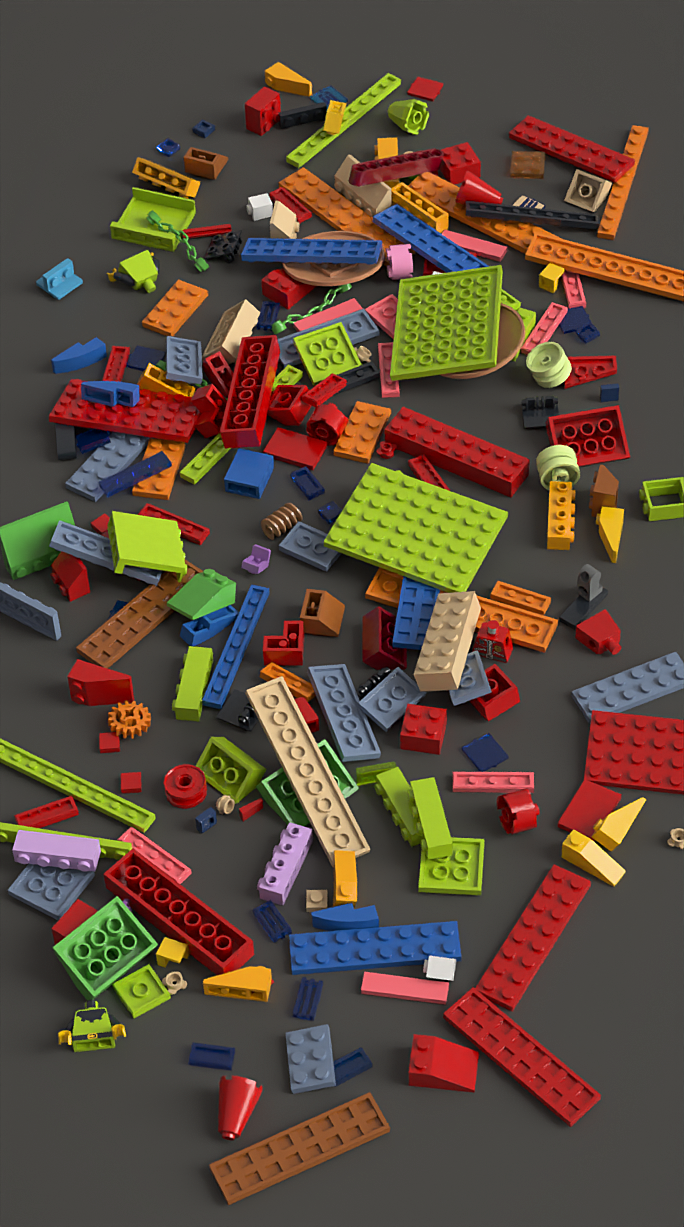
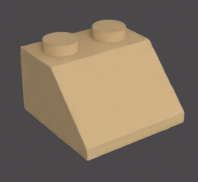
M576 169L564 201L595 212L606 199L612 183Z
M275 201L270 220L271 238L297 239L296 232H299V222H297L296 214L280 201Z

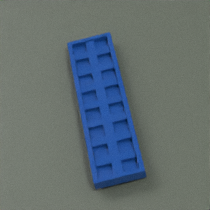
M398 204L373 216V223L402 243L410 244L411 249L446 273L489 267Z
M248 238L241 258L242 261H264L266 263L315 262L317 264L365 263L371 265L377 264L382 249V240Z
M403 576L392 642L393 647L422 649L440 589Z
M457 921L289 935L292 975L422 965L425 959L429 960V956L456 959V962L461 961Z

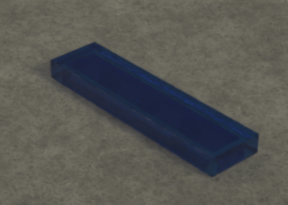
M161 451L98 482L99 487L107 497H110L171 467V461Z

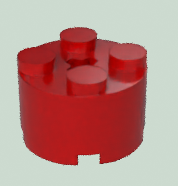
M335 404L319 405L310 416L306 424V431L310 437L327 441L328 446H332L340 439L349 420L337 409Z
M528 788L498 796L497 810L501 809L502 816H499V819L506 833L516 834L537 827L536 816L540 814L538 805L536 803L533 804Z

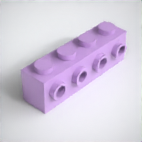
M289 822L286 830H282L280 843L274 847L273 858L271 862H267L265 875L259 879L257 885L260 899L284 905L313 842L312 829Z
M18 830L12 849L15 862L21 864L29 863L43 867L54 866L62 869H78L84 872L96 871L101 853L99 839Z

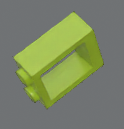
M684 477L642 482L639 497L644 502L643 512L647 514L649 521L684 517ZM679 493L681 503L652 507L651 496Z

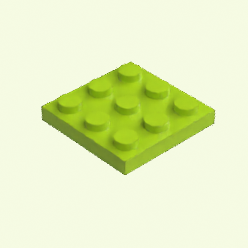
M342 322L293 338V344L313 386L319 384L332 373L337 375L362 365Z
M451 837V856L428 859L426 852H421L419 892L481 895L484 839Z

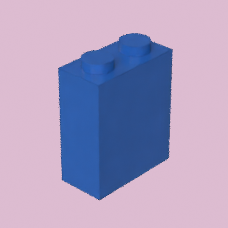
M238 448L224 478L225 492L260 499L274 469L273 456Z

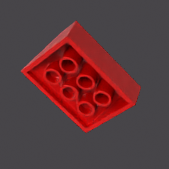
M619 405L548 417L545 423L550 445H564L572 448L576 454L579 467L630 458Z

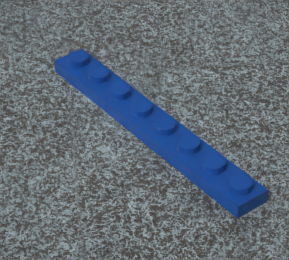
M256 585L250 586L202 699L204 706L222 709L269 596V588Z

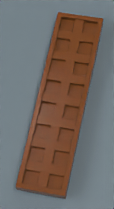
M184 560L185 564H187V573L185 576L183 575L181 583L177 581L176 572L165 571L160 576L157 586L150 584L79 644L76 647L77 653L91 663L108 669L175 611L167 606V602L196 574L203 571L187 560Z
M369 1092L211 1163L209 1168L227 1204L230 1205L390 1132V1126Z

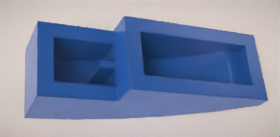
M97 337L85 345H81L78 342L51 359L53 372L55 374L65 373L90 366L107 357L106 346Z
M117 381L82 382L81 397L84 400L112 407L116 404L134 407L139 401V385Z
M229 605L196 620L182 624L180 637L190 646H196L230 625L237 619L239 612Z
M349 903L311 912L313 927L326 931L379 927V917L375 905L354 910L353 904Z

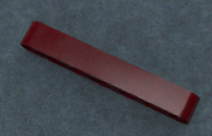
M433 148L353 164L348 182L358 187L418 175L424 172L437 171L441 165L443 152Z

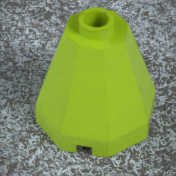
M416 99L393 102L388 108L389 118L404 131L415 135L419 133L417 132L419 129L423 130L425 128L429 112L425 108L427 104Z

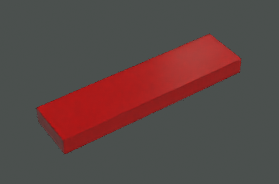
M148 503L137 514L177 521L178 529L181 530L180 537L198 545H201L210 534L209 528Z

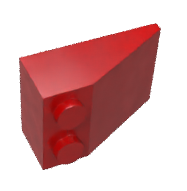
M284 268L273 270L261 280L262 295L288 310L316 287V285L305 284L291 278Z
M77 659L67 676L71 700L77 704L98 706L117 703L125 704V701H128V703L134 701L130 675Z
M414 1034L409 1066V1086L475 1093L479 1052L436 1036Z

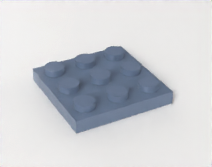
M28 864L10 886L8 894L59 921L94 878L95 873L94 871L84 872L78 869H62L54 866L43 867L37 864Z

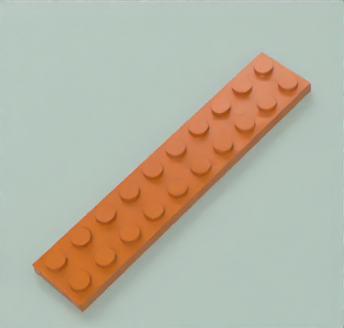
M304 167L279 182V188L284 187L302 205L337 231L357 232L371 236L376 240H382L385 252L383 265L386 267L390 265V262L386 259V248H389V245L404 244L373 223V217H370L366 212ZM408 249L409 253L415 254L413 249Z
M430 172L420 174L408 185L411 189L447 212L449 216L526 254L535 232L560 238L530 222L522 223L512 220L504 221L502 219L466 216L465 205L455 202L460 187Z
M535 232L525 254V260L544 265L552 263L570 272L684 301V271L537 232Z
M379 567L365 593V598L398 608L403 576ZM477 596L481 610L475 632H479L483 622L488 623L491 620H496L499 626L509 629L512 643L545 653L558 626L557 619Z

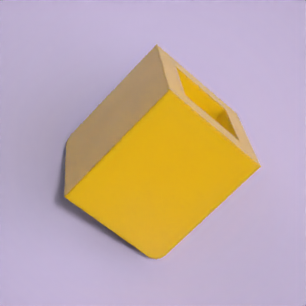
M549 263L539 274V287L555 293L558 278L564 273V268Z
M164 937L156 953L158 966L166 968L169 960L180 963L182 958H188L189 949L188 944Z

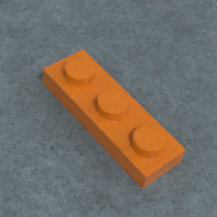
M497 581L490 595V599L540 615H545L551 603V597L501 581Z
M273 662L260 671V678L267 682L283 676L291 694L296 698L304 697L309 702L316 696L311 683Z

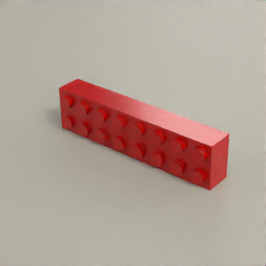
M276 335L242 337L220 430L224 448L258 447L261 444L280 356V347Z
M402 407L384 429L385 441L396 444L397 450L414 457L424 454L431 464L512 498L529 475L530 459L406 407Z
M134 848L104 873L105 885L109 891L118 896L122 901L129 899V906L170 939L188 944L189 954L217 976L238 970L254 955L253 940Z

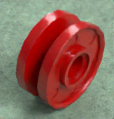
M182 764L175 766L165 775V794L171 805L177 808L188 809L199 805L207 795L206 778L204 772L199 767Z

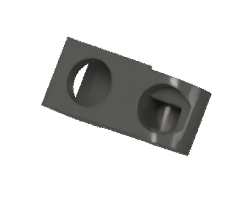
M589 564L584 565L579 571L577 593L589 602L602 592L603 586L599 584L601 572Z

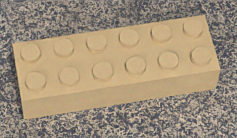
M475 591L438 594L414 672L420 692L458 690L481 610Z

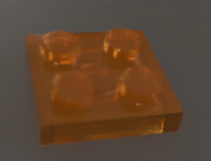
M512 151L511 178L544 179L545 152Z

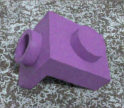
M255 544L252 547L251 556L242 561L241 568L248 570L252 574H259L268 567L271 550Z

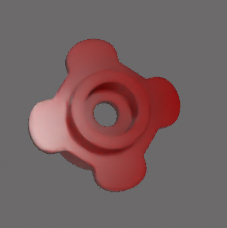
M382 441L380 442V448L376 452L382 458L390 459L394 456V450L397 449V445Z

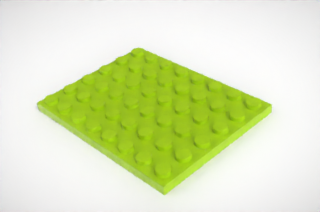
M501 265L400 279L390 370L391 381L496 367L503 274Z
M371 463L325 538L324 547L448 593L466 592L505 523L508 512Z

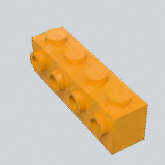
M137 157L132 173L139 175V179L146 182L151 180L153 185L158 187L163 185L166 187L165 190L172 193L177 191L179 196L187 199L189 196L196 197L201 183Z
M403 182L391 188L392 206L395 204L400 205L441 234L444 229L448 230L447 212Z
M550 481L547 549L570 550V543H574V531H571V528L574 529L575 517H571V515H575V503H571V501H575L576 490H572V482Z

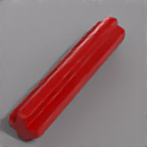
M230 224L183 229L182 231L189 238L226 234L232 231V227Z

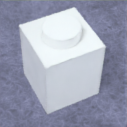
M267 193L248 198L247 212L248 215H252L254 221L272 216V202Z
M429 956V960L425 959L423 972L427 973L426 977L453 981L456 959Z

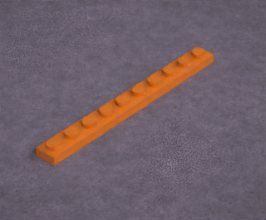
M632 125L623 155L635 159V165L616 183H613L597 232V238L614 240L648 135L647 127Z

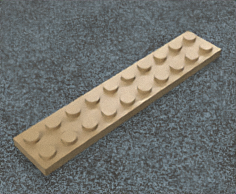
M283 676L246 690L245 694L332 867H334V850L355 851V858L369 853L370 848Z

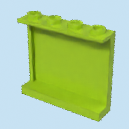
M133 187V197L118 222H112L110 225L112 239L174 252L180 242L176 235L172 232L160 231L157 224L152 225L146 219L147 214L153 210L161 218L159 223L171 224L173 229L182 231L188 228L196 214L195 200ZM162 225L163 229L169 230V226Z
M112 511L107 527L114 573L122 574L125 565L176 572L177 581L181 583L183 575L185 576L187 573V564L184 561L183 541L180 540L181 530L178 529L177 521Z

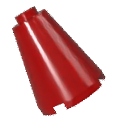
M467 171L455 202L464 205L465 201L502 204L504 198L501 197L502 194L472 172Z
M226 1076L220 1077L218 1132L222 1134L221 1137L223 1139L234 1141L235 1138L240 1137L262 1094L263 1087L260 1085L257 1088L255 1081L239 1076H232L231 1080L226 1079Z

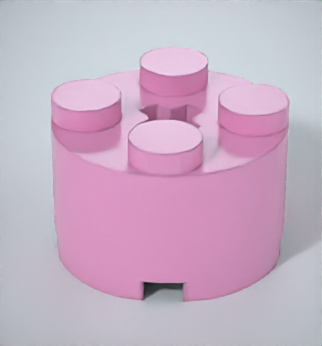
M410 244L389 245V248H386V259L390 262V265H387V276L392 280L413 278V275L410 274L413 273L412 253H409L408 250L411 249Z

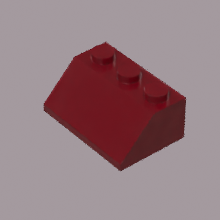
M380 606L363 616L362 662L376 670L388 667L390 670H395L397 667L404 670L407 668V648H396L392 644L397 617Z

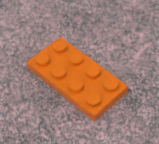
M178 279L142 321V327L165 336L173 337L208 296V290Z
M357 401L348 419L349 422L333 451L334 456L368 464L391 415V409Z
M149 439L132 489L133 496L169 500L186 448L185 442Z

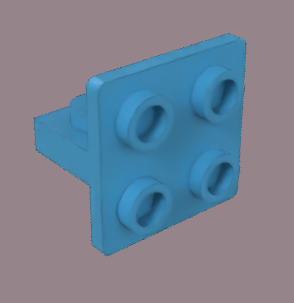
M68 258L36 281V285L57 300L83 284V280L74 274L73 262Z

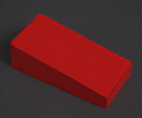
M260 798L239 808L241 819L245 821L263 809V800Z

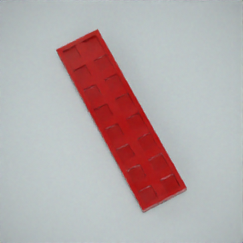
M529 115L509 132L510 139L615 183L635 165V159Z
M554 864L475 989L489 1001L513 1012L590 888L591 881Z
M474 987L443 1013V1018L568 1126L571 1127L601 1099V1094Z

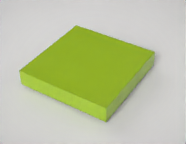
M150 964L112 984L113 989L133 1019L171 999L170 993Z

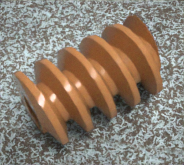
M286 503L283 507L274 511L273 514L263 519L261 527L265 535L274 540V536L280 537L281 533L286 532V528L291 529L292 525L297 524V521L301 522L303 516L295 505Z

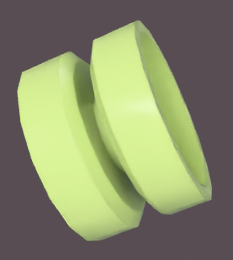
M544 342L537 345L530 351L526 359L527 367L532 373L533 378L539 386L544 388H552L563 383L570 375L572 369L571 363L562 347L555 342Z
M554 445L545 448L537 456L536 466L540 482L547 490L550 488V481L572 482L573 487L580 479L576 454L572 448L564 445Z

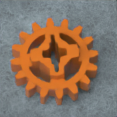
M125 701L124 705L117 703L118 708L112 707V712L108 713V726L111 727V732L116 731V736L123 734V738H126L127 735H130L133 739L135 734L142 736L141 731L147 732V727L151 726V713H148L147 707L143 708L142 703L136 705V701H133L132 704Z

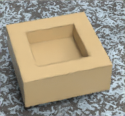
M306 890L307 912L328 908L327 890Z

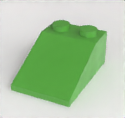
M206 569L196 574L167 602V606L194 620L234 604L236 583L212 569Z

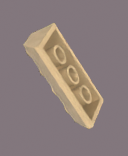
M348 155L335 174V189L370 217L392 206L391 188L384 182L358 187L348 182L352 165L360 163L353 156Z
M246 299L223 313L202 355V361L220 351L228 365L236 363L242 337H250L252 335V329L257 324V318L260 314Z

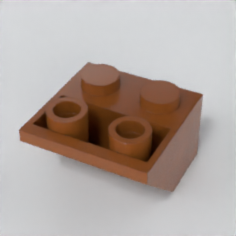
M190 147L184 156L185 172L215 180L227 163L228 157Z
M600 465L599 471L594 473L593 483L595 484L591 485L590 496H593V498H590L589 508L592 509V517H597V513L601 514L602 506L617 508L619 481L604 465Z
M306 589L300 615V621H303L304 633L339 637L345 605L327 591Z

